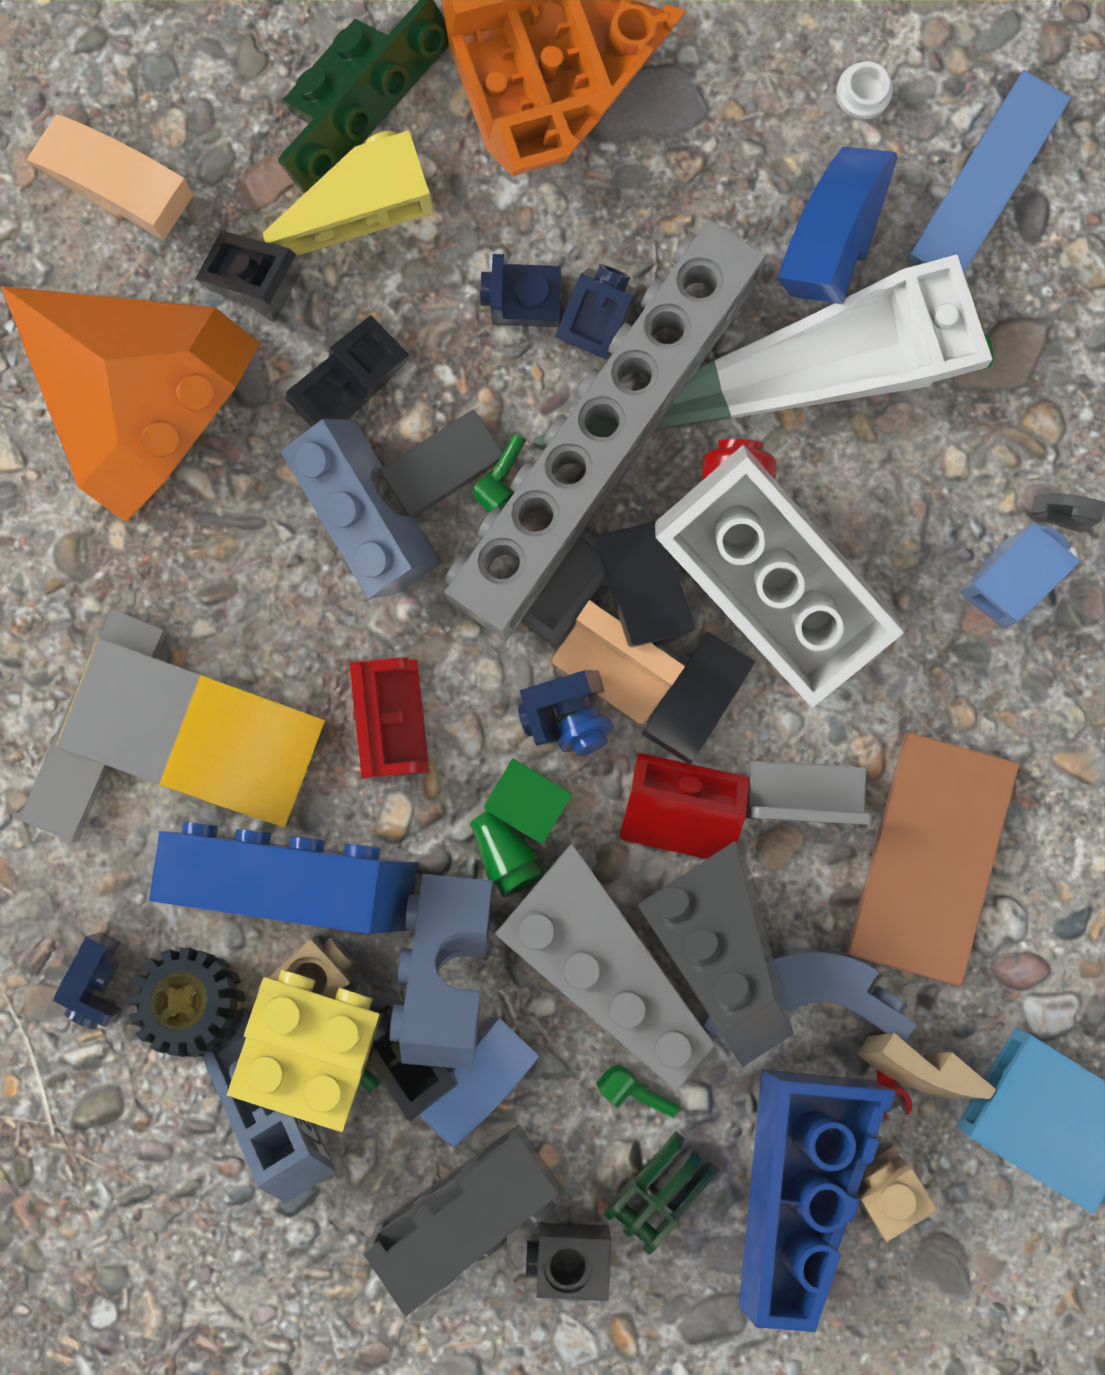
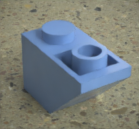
M1033 522L1004 540L959 593L1004 629L1018 623L1081 560L1068 551L1071 545L1062 534L1049 526L1040 527Z

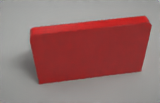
M638 752L628 803L620 830V838L628 842L708 859L734 841L738 842L746 818L750 777L693 764L689 765L684 762Z

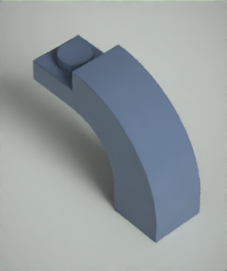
M794 948L772 953L788 1012L799 1006L814 1002L839 1004L854 1011L887 1034L895 1033L905 1042L916 1027V1023L902 1015L907 1006L905 1002L878 985L872 994L867 992L879 973L878 970L844 954L825 949ZM704 1010L698 1019L703 1027L723 1039Z

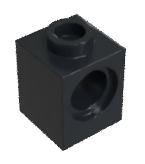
M540 1222L539 1241L527 1240L525 1277L537 1278L536 1298L609 1301L611 1255L609 1225ZM562 1249H574L583 1256L584 1261L577 1270L562 1272L555 1268L551 1262L555 1253Z

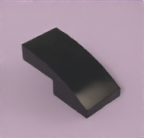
M370 315L329 348L328 358L286 391V401L311 427L322 419H349L397 373L409 359V354Z
M707 631L642 735L690 765L756 661Z

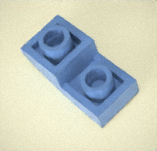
M490 1017L477 1034L474 1070L452 1068L459 1084L418 1116L449 1146L455 1147L502 1102L539 1058V1055L502 1019Z

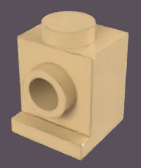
M892 1144L876 1153L872 1164L867 1163L856 1198L860 1200L859 1203L871 1223L886 1242L938 1211L913 1169L899 1156Z

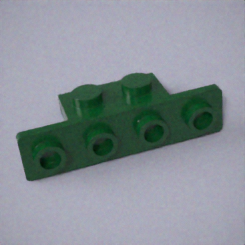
M419 0L388 35L354 19L347 28L336 35L332 45L310 69L300 75L296 85L282 99L294 116L308 123L278 158L279 164L303 194L355 146L361 145L448 48L449 42L445 18L434 0Z

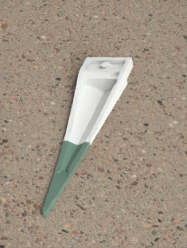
M958 255L902 269L846 297L843 304L834 303L766 337L700 366L655 431L930 387L933 382L987 368L993 359ZM599 418L591 422L587 430L596 437H607L617 430L618 425L611 419ZM546 433L534 440V448L544 449L547 447L543 443Z

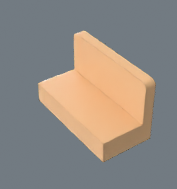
M590 600L576 618L575 626L552 657V664L567 675L583 670H599L605 692L596 695L639 725L645 724L685 667L652 643L634 648L629 647L621 622Z

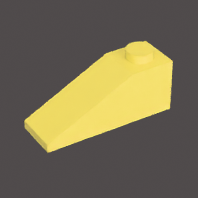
M394 131L380 132L368 138L365 144L355 146L262 233L265 242L289 248L298 256L433 214L430 193L410 131L398 134Z

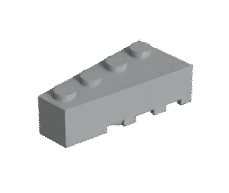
M570 843L499 926L495 935L677 1091L715 1045L573 844Z

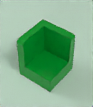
M512 758L487 799L484 808L490 814L543 845L571 798L572 793Z

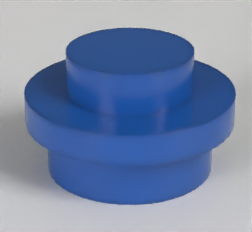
M598 707L582 709L569 715L557 725L561 736L558 739V745L562 752L575 751L578 757L591 754L607 744L606 735L613 729V724L609 717L601 715Z

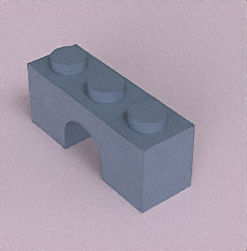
M322 419L280 451L368 599L400 593L441 564L412 515L401 516L395 513L377 493L371 476L382 469L383 466L355 420Z
M422 874L420 895L409 894L406 911V929L415 930L412 949H401L398 969V984L407 985L405 1005L394 1004L390 1026V1041L400 1043L401 1063L474 1070L480 1016V991L454 988L445 983L438 973L444 964L456 957L472 956L486 958L492 908L493 880Z

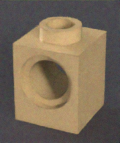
M319 935L307 941L268 977L278 980L281 969L299 975L300 968L304 963H315L323 968L327 976L326 987L319 994L331 998L336 997L338 988L345 989L357 978L349 969L355 962L345 948L334 938L331 937L325 942Z

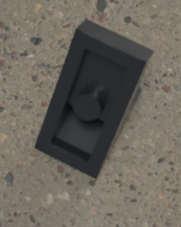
M221 231L195 280L210 291L243 300L269 321L275 322L295 286L300 272L297 254L291 249Z

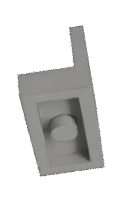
M749 761L748 777H750L746 818L871 825L872 813H864L866 767Z

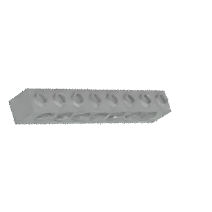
M710 219L706 221L697 235L689 232L684 237L674 254L673 262L676 265L665 281L660 277L656 278L646 291L641 302V307L644 309L633 326L625 323L618 330L609 346L608 352L612 355L601 371L594 368L587 374L576 394V398L580 400L568 418L561 414L552 423L543 441L547 445L544 452L535 464L529 460L521 467L511 484V490L514 491V494L502 510L495 507L487 515L478 531V536L482 538L469 557L465 554L460 555L449 569L444 580L449 586L444 593L453 606L507 642L761 280L766 254ZM703 283L708 285L713 290V293L705 298H695L690 296L685 289L691 284ZM661 328H673L682 337L673 344H662L657 342L652 335ZM641 373L650 380V383L641 390L632 391L624 388L620 381L627 374ZM599 418L611 419L618 425L617 430L607 437H596L589 433L587 428L591 422ZM569 463L577 464L586 471L583 478L574 484H563L554 477L556 471L561 466ZM535 509L546 510L553 516L547 528L534 532L522 526L523 518L527 513ZM510 555L520 561L517 572L509 578L497 579L489 574L491 563L500 556Z

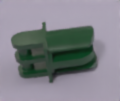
M677 1131L672 1134L637 1176L634 1173L630 1175L631 1179L611 1201L603 1214L609 1220L616 1217L625 1226L623 1233L628 1237L636 1235L644 1243L642 1250L648 1255L652 1254L675 1227L679 1228L681 1226L680 1216L720 1171L712 1162L705 1163L677 1196L670 1201L691 1177L701 1161L699 1154L691 1147H688L674 1160L655 1184H652L680 1151L685 1138ZM636 1192L646 1200L637 1212L627 1204ZM657 1209L665 1219L654 1229L646 1220Z

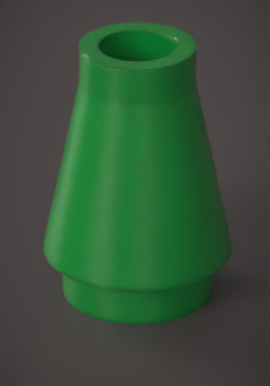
M487 811L469 823L475 834L488 880H493L492 888L497 887L503 898L522 891L543 876L538 866L541 858L514 827Z

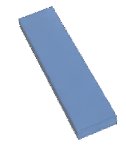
M1023 69L906 261L916 266L957 254L964 273L1072 97Z

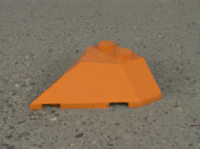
M442 0L449 48L486 150L512 177L566 162L686 12L684 9L665 4L663 9L634 0Z
M1 286L52 422L70 464L77 487L127 522L168 479L237 387L261 343L216 307Z

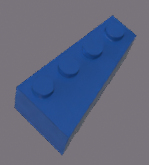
M183 821L182 832L159 831L149 898L151 902L366 934L409 931V929H406L407 903L409 894H414L418 862L380 857V847L345 843L344 853L324 850L326 840L290 836L289 846L270 843L271 833L255 830L236 829L235 839L218 837L217 825Z
M762 1069L739 1296V1308L756 1328L816 1332L841 1257L838 1249L847 1223L853 1222L860 1201L856 1196L867 1163L872 1164L879 1144L876 1136L884 1112L890 1111L896 1093L895 1090L869 1079Z

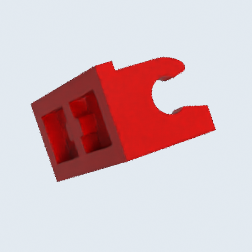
M398 657L349 662L361 778L371 780L430 773L418 660Z

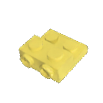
M281 969L278 980L263 977L244 1033L246 1039L227 1096L343 1132L382 1014L369 1010L373 998L342 988H338L335 999L315 993L312 990L316 980Z

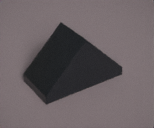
M391 987L374 1000L369 1009L381 1013L382 1017L368 1060L407 1120L412 1121L459 1083L452 1068L401 1063L400 1043L390 1041V1026L394 1004L405 1005V1001Z

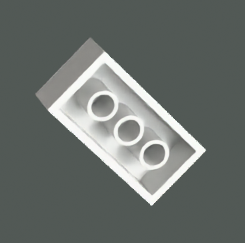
M744 444L655 522L657 540L812 708L904 633L891 609Z

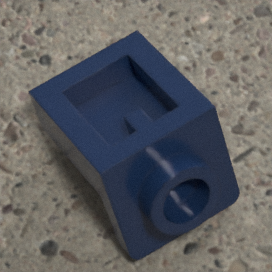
M493 254L492 272L482 271L480 283V305L490 306L492 325L559 327L561 266L505 264L504 254Z
M599 264L597 271L591 268L583 271L579 276L555 337L607 360L611 354L608 352L609 346L618 330L622 327L630 306L635 301L639 292L638 289L628 285L631 277L618 269L604 264Z
M583 670L520 690L523 703L518 706L520 722L528 737L533 736L536 746L557 742L560 738L553 707L556 708L558 716L574 713L591 707L588 697L605 692L599 670Z
M101 932L85 937L52 1001L67 1008L64 1015L69 1020L89 1029H96L98 1024L107 1027L116 1022L123 1011L118 1006L94 995L95 990L103 992L119 965V960L113 958L120 942Z

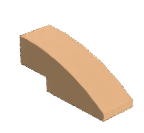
M56 114L27 158L29 164L117 218L123 220L125 217L162 241L165 240L194 195L184 177L126 144Z

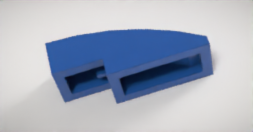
M842 147L830 162L801 214L777 277L790 297L838 304L844 303L857 260L866 261L898 159L896 152Z

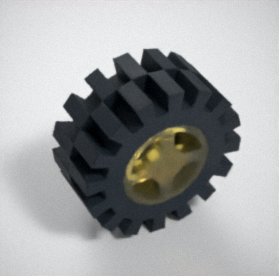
M180 947L179 952L171 949L161 952L162 960L151 958L144 964L149 970L146 976L137 974L132 982L141 986L138 995L129 993L128 1004L137 1006V1012L129 1014L132 1025L141 1027V1030L136 1033L140 1040L152 1043L150 1048L157 1052L180 1057H202L206 1051L214 1053L222 1048L220 1041L222 1039H232L236 1031L231 1026L234 1021L242 1022L244 1012L237 1010L238 1002H245L244 991L237 990L236 984L240 983L241 980L237 973L229 971L228 968L231 965L223 959L215 957V955ZM195 993H198V995L196 996V1007H197V1009H195V1008L192 1006V1005H193V995H194Z

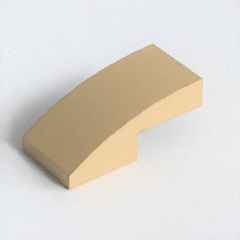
M895 1033L869 1035L857 1052L859 1057L888 1077L927 1094L950 1099L978 1100L991 1099L996 1091L991 1084L953 1052L924 1054L922 1057Z

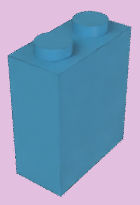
M1014 1028L984 1078L996 1089L991 1099L971 1100L956 1127L1078 1206L1094 1214L1099 1204H1105V1081L1033 1035Z

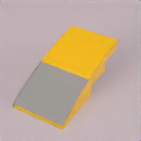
M97 637L57 740L56 747L164 787L285 828L325 720Z

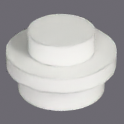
M870 61L856 63L848 67L842 73L836 87V97L840 107L848 115L857 119H871L880 115L889 105L893 94L892 81L887 71L881 65Z

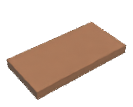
M910 732L904 733L846 954L949 984L962 986L1020 763Z

